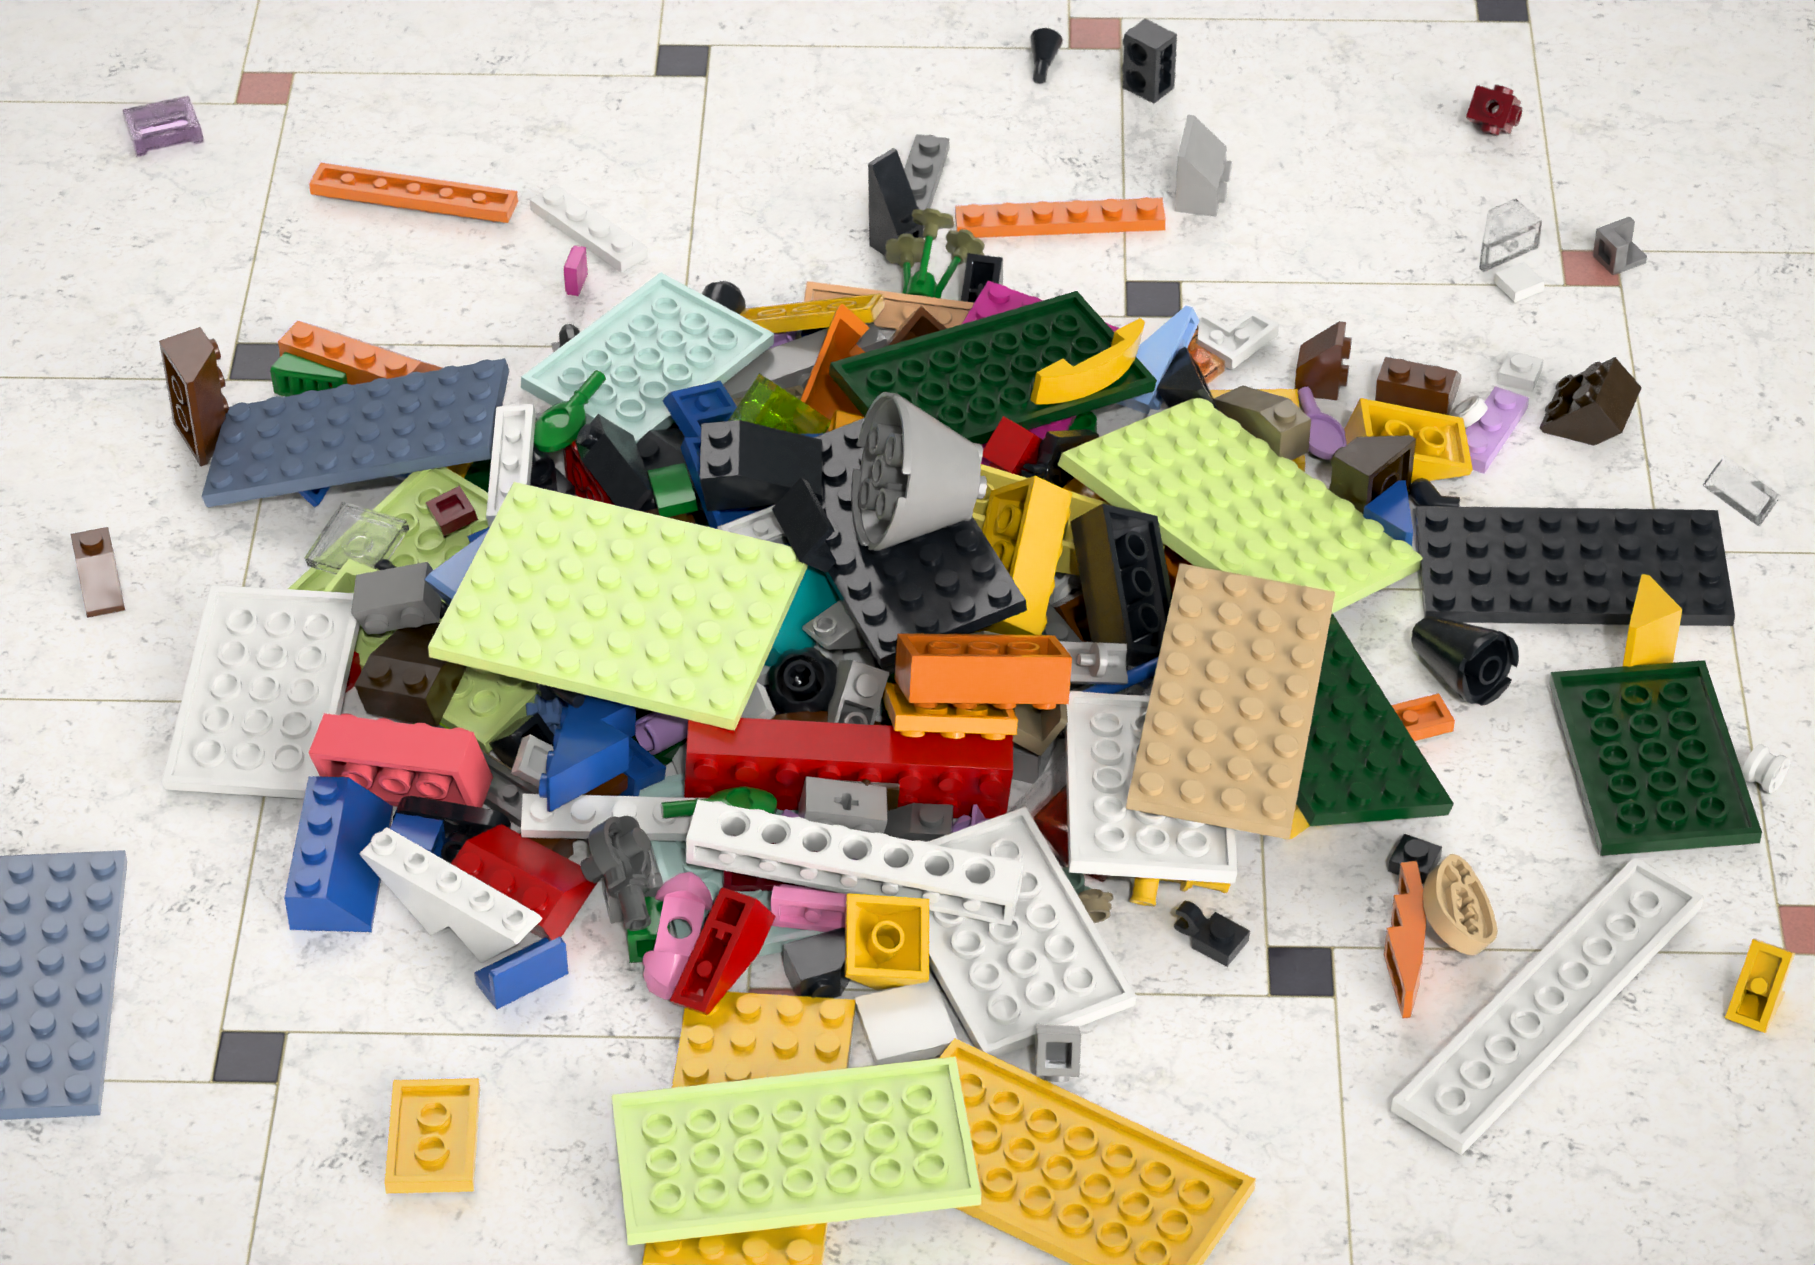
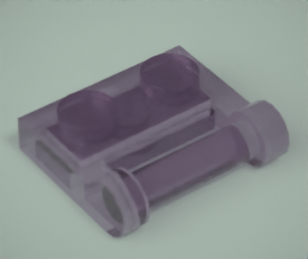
M189 95L122 110L137 157L147 155V151L187 142H193V144L204 142L202 129Z

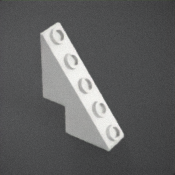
M387 827L383 831L376 833L372 837L371 842L359 853L431 936L449 926L481 963L517 945L543 919L536 912Z

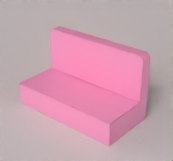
M787 884L773 886L771 912L776 917L772 926L828 932L845 927L847 894Z

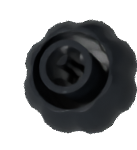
M814 647L784 651L779 656L777 662L769 668L766 676L769 688L768 696L772 706L784 714L804 711H828V704L835 690L837 666L831 659L822 655L820 650Z

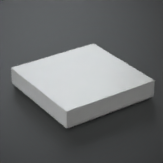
M935 979L926 983L907 985L854 997L856 1013L875 1065L911 1062L942 1055L954 1038L957 1039Z

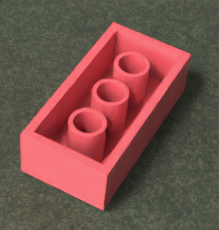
M324 713L308 752L320 777H349L392 806H398L400 799L405 796H416L482 808L493 779L474 732L459 727L446 729L432 727L425 723L406 724L394 722L386 718L374 720L358 718L347 713L341 715Z

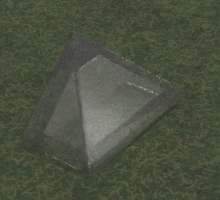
M1723 455L1702 485L1759 527L1781 498V495L1769 484L1725 455Z

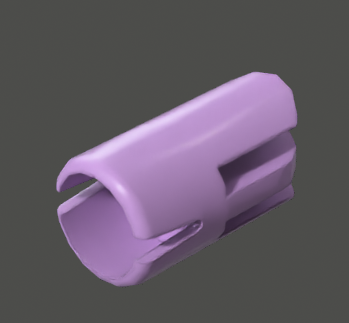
M652 711L636 720V739L652 755L658 754L687 738L688 719Z

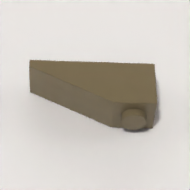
M1244 385L1214 398L1218 409L1225 416L1236 420L1250 434L1267 442L1279 457L1293 460L1309 452L1311 418L1289 398Z

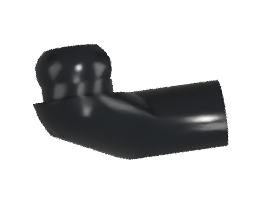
M1416 479L1410 485V495L1418 506L1459 507L1460 497L1441 496L1427 479Z

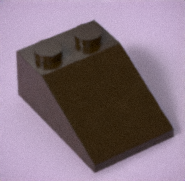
M436 622L421 625L420 627L398 629L370 654L354 685L367 714L412 723H425L438 727L467 668L464 665L429 657L428 645L440 623Z

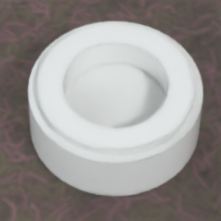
M1471 396L1456 406L1450 416L1463 418L1465 428L1478 421L1485 414L1488 407L1480 396Z

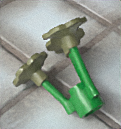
M931 208L924 210L915 209L912 211L913 222L924 225L923 237L925 240L914 238L913 235L907 233L901 234L897 239H890L885 244L887 250L886 259L890 263H898L903 269L904 287L902 294L941 298L944 288L958 265L966 263L967 253L984 255L985 244L982 240L975 238L972 232L967 229H961L959 232L955 230L948 231L945 248L952 254V261L937 285L934 275L927 272L932 243L937 238L938 229H951L954 227L953 216ZM921 262L919 271L915 272L911 277V268L914 266V263Z

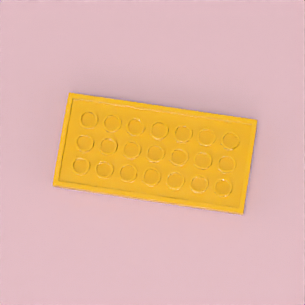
M727 992L709 1015L685 1008L672 1088L848 1069L856 1012L855 1000ZM828 1222L646 1243L642 1263L643 1265H823Z
M956 1038L952 1040L939 1057H956L981 1190V1205L957 1207L956 1209L1071 1265H1203L1255 1190V1178Z

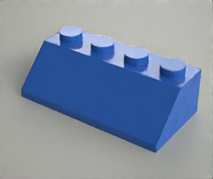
M308 776L284 896L290 930L372 932L381 878L359 853L371 842L372 837L376 833L383 831L386 827L390 829L393 806L349 777Z

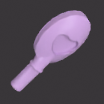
M1303 387L1298 390V398L1304 413L1311 418L1309 451L1319 458L1331 460L1334 453L1340 447L1347 445L1344 428L1333 417L1321 413L1311 389Z

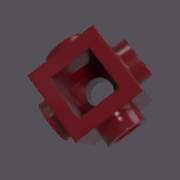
M1494 84L1493 89L1476 85L1466 118L1474 124L1481 125L1479 130L1494 136H1499L1500 131L1511 134L1513 126L1517 127L1521 120L1523 107L1520 106L1521 101L1513 95L1514 90L1508 87Z

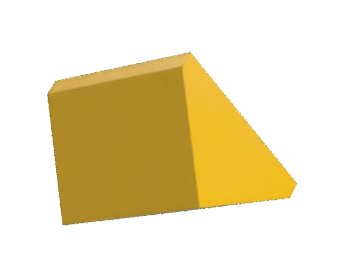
M1641 575L1628 629L1623 666L1632 667L1636 665L1673 663L1682 608L1650 575Z
M847 893L845 911V977L874 990L928 982L929 899Z

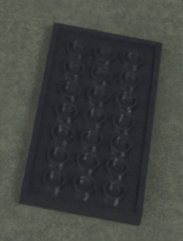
M865 418L814 437L821 439L823 443V500L819 502L834 528V532L826 540V543L836 563L827 573H824L881 669L896 664L897 634H970L1027 611L1026 599L973 516L970 521H961L879 551L868 550L869 546L861 545L853 524L851 485L853 469H860L864 447L857 446V442Z
M1416 506L1415 520L1418 554L1423 558L1421 560L1420 576L1424 618L1435 616L1461 623L1629 625L1641 575L1645 574L1650 575L1682 608L1679 626L1734 625L1735 610L1718 510Z

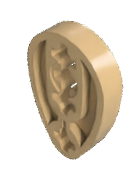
M1456 854L1448 855L1426 878L1423 889L1424 912L1432 928L1449 946L1467 955H1478L1497 937L1498 931L1495 915L1489 898L1471 866Z

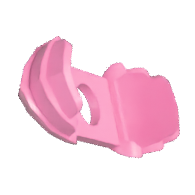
M691 871L678 874L666 881L655 896L656 900L663 901L654 951L646 952L643 957V976L647 982L648 990L665 1000L671 999L699 938L704 910H711L713 907L709 889L701 878ZM682 919L690 924L692 932L686 938H675L668 932V924L672 920Z

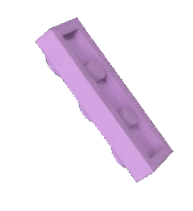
M1496 386L1484 402L1488 407L1487 411L1478 421L1466 429L1473 470L1485 474L1528 409V397Z

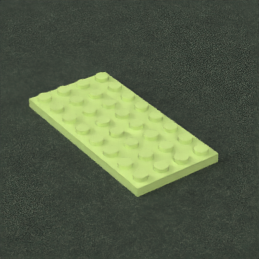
M956 1057L612 1095L628 1245L981 1205L980 1184Z

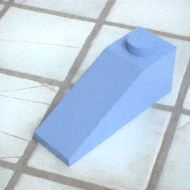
M1186 305L1139 345L1136 357L1157 379L1155 390L1117 402V404L1148 414L1150 409H1160L1164 400L1156 388L1178 351L1183 347L1188 348L1200 321L1193 307Z

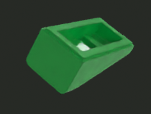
M287 352L270 369L274 393L285 397L299 395L310 390L333 389L340 385L348 384L346 373Z

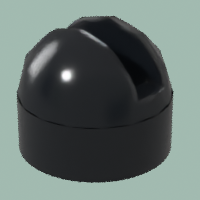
M463 831L452 832L443 843L441 849L442 858L451 864L464 843L473 837Z

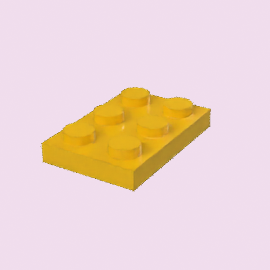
M479 1078L393 1080L384 1182L386 1193L474 1191L480 1102Z

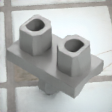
M1060 641L1072 657L1070 683L1125 685L1128 683L1125 665L1127 644Z

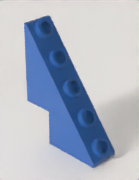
M584 695V703L578 708H574L568 703L567 707L563 706L560 720L561 729L556 728L554 751L549 750L546 773L541 774L539 783V797L547 798V811L551 812L629 770V738L636 735V707Z

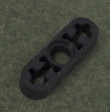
M416 796L401 798L393 816V820L396 813L443 820L445 839L452 832L463 831L475 837L500 824L511 828L510 820L499 811ZM445 819L452 820L459 825L449 823Z

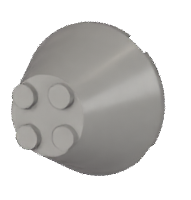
M884 392L873 401L863 421L857 446L864 447L860 469H853L852 518L855 533L860 544L869 546L868 550L879 551L961 521H970L976 500L983 499L987 489V479L985 476H981L982 445L972 443L896 393Z

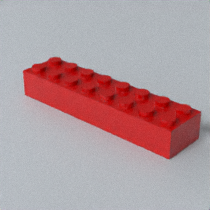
M740 718L735 731L688 720L684 798H709L712 794L728 788L753 787L772 793L777 799V809L783 811L785 809L798 810L806 776L845 781L868 779L870 782L900 784L898 807L911 803L953 805V818H959L964 815L972 817L973 805L977 804L984 817L992 819L1006 814L1008 810L1013 776V735H1006L1001 740L985 739L981 737V734L965 733V737L958 739L943 737L941 732H925V735L922 737H908L901 735L900 731H895L893 726L754 718Z

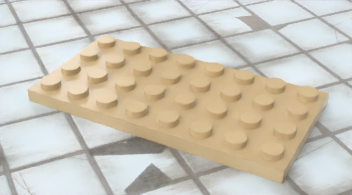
M1179 564L1126 809L1289 840L1335 597L1334 591Z

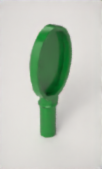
M595 370L582 386L574 391V395L568 401L553 405L535 421L533 444L538 450L542 452H555L567 447L577 439L579 431L586 424L587 420L584 405L588 403V400L606 381V377L602 372Z
M753 787L728 788L712 794L708 799L696 798L695 800L661 802L663 819L693 816L697 800L718 801L729 806L750 810L760 809L771 814H776L777 799L774 795L766 790Z

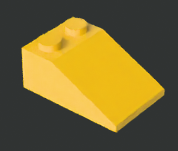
M1360 398L1344 428L1346 444H1349L1356 437L1406 435L1414 437L1416 443L1411 484L1420 478L1433 481L1467 476L1473 471L1463 418Z

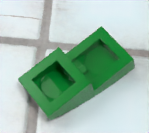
M685 463L647 471L659 516L671 517L698 511Z

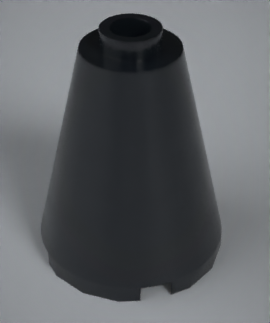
M1435 616L1423 618L1416 623L1412 630L1411 644L1414 650L1464 701L1471 704L1477 703L1481 706L1488 705L1498 699L1510 685L1512 679L1507 676L1512 665L1516 668L1518 666L1519 651L1515 640L1506 633Z

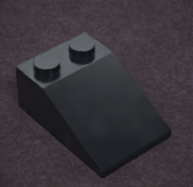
M742 420L704 423L701 425L700 483L707 511L776 505L800 478L809 482L818 501L823 500V443L821 439Z

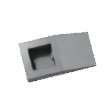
M840 660L837 667L835 690L828 704V722L874 725L890 672L855 660Z

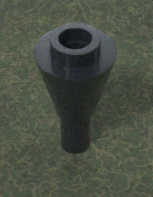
M1039 28L1030 35L1035 65L1033 81L1038 84L1046 81L1048 67L1063 43L1062 36L1051 28Z

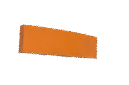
M1417 861L1402 862L1400 865L1399 894L1394 895L1392 927L1386 930L1384 958L1402 1018H1410L1420 985L1426 932L1423 886Z

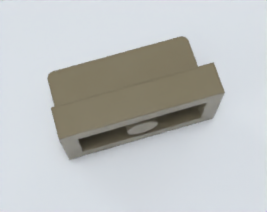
M1017 704L1016 708L1013 709L1018 719L1017 735H1013V742L1041 756L1068 722L1067 705L1056 704V708L1044 710L1034 708L1032 704Z

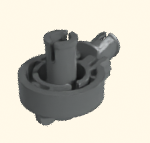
M632 816L610 817L590 831L589 847L592 856L581 861V870L585 878L590 882L593 881V883H597L601 878L605 877L607 887L609 888V895L618 899L621 905L625 929H629V931L642 930L651 923L644 894L650 890L647 878L651 872L650 840L647 834L640 829L638 821Z

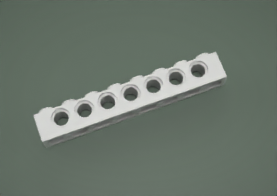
M697 800L686 837V863L843 894L929 899V910L1008 926L1012 925L1021 887L1023 862L1011 860L1008 857L978 854L963 848L952 849L932 845L921 840L911 841L895 838L879 832L869 833L849 829L843 825L817 823L802 817H786L771 814L760 809L750 810L734 807L718 801Z

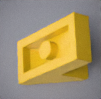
M1755 938L1752 939L1725 1019L1766 1033L1784 997L1785 991L1782 989L1795 953Z

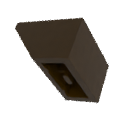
M1616 357L1603 363L1597 361L1591 364L1584 372L1575 376L1572 374L1567 375L1557 383L1555 387L1556 392L1552 401L1545 408L1546 414L1539 428L1546 434L1595 446L1623 432L1642 387Z

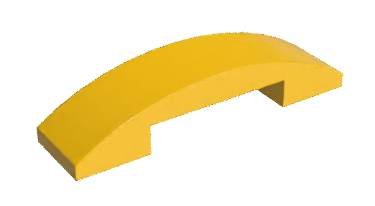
M1139 318L1116 330L1110 348L1074 367L1064 359H1061L1036 372L1030 401L1034 404L1068 402L1094 394L1114 383L1129 369L1135 360L1145 321Z

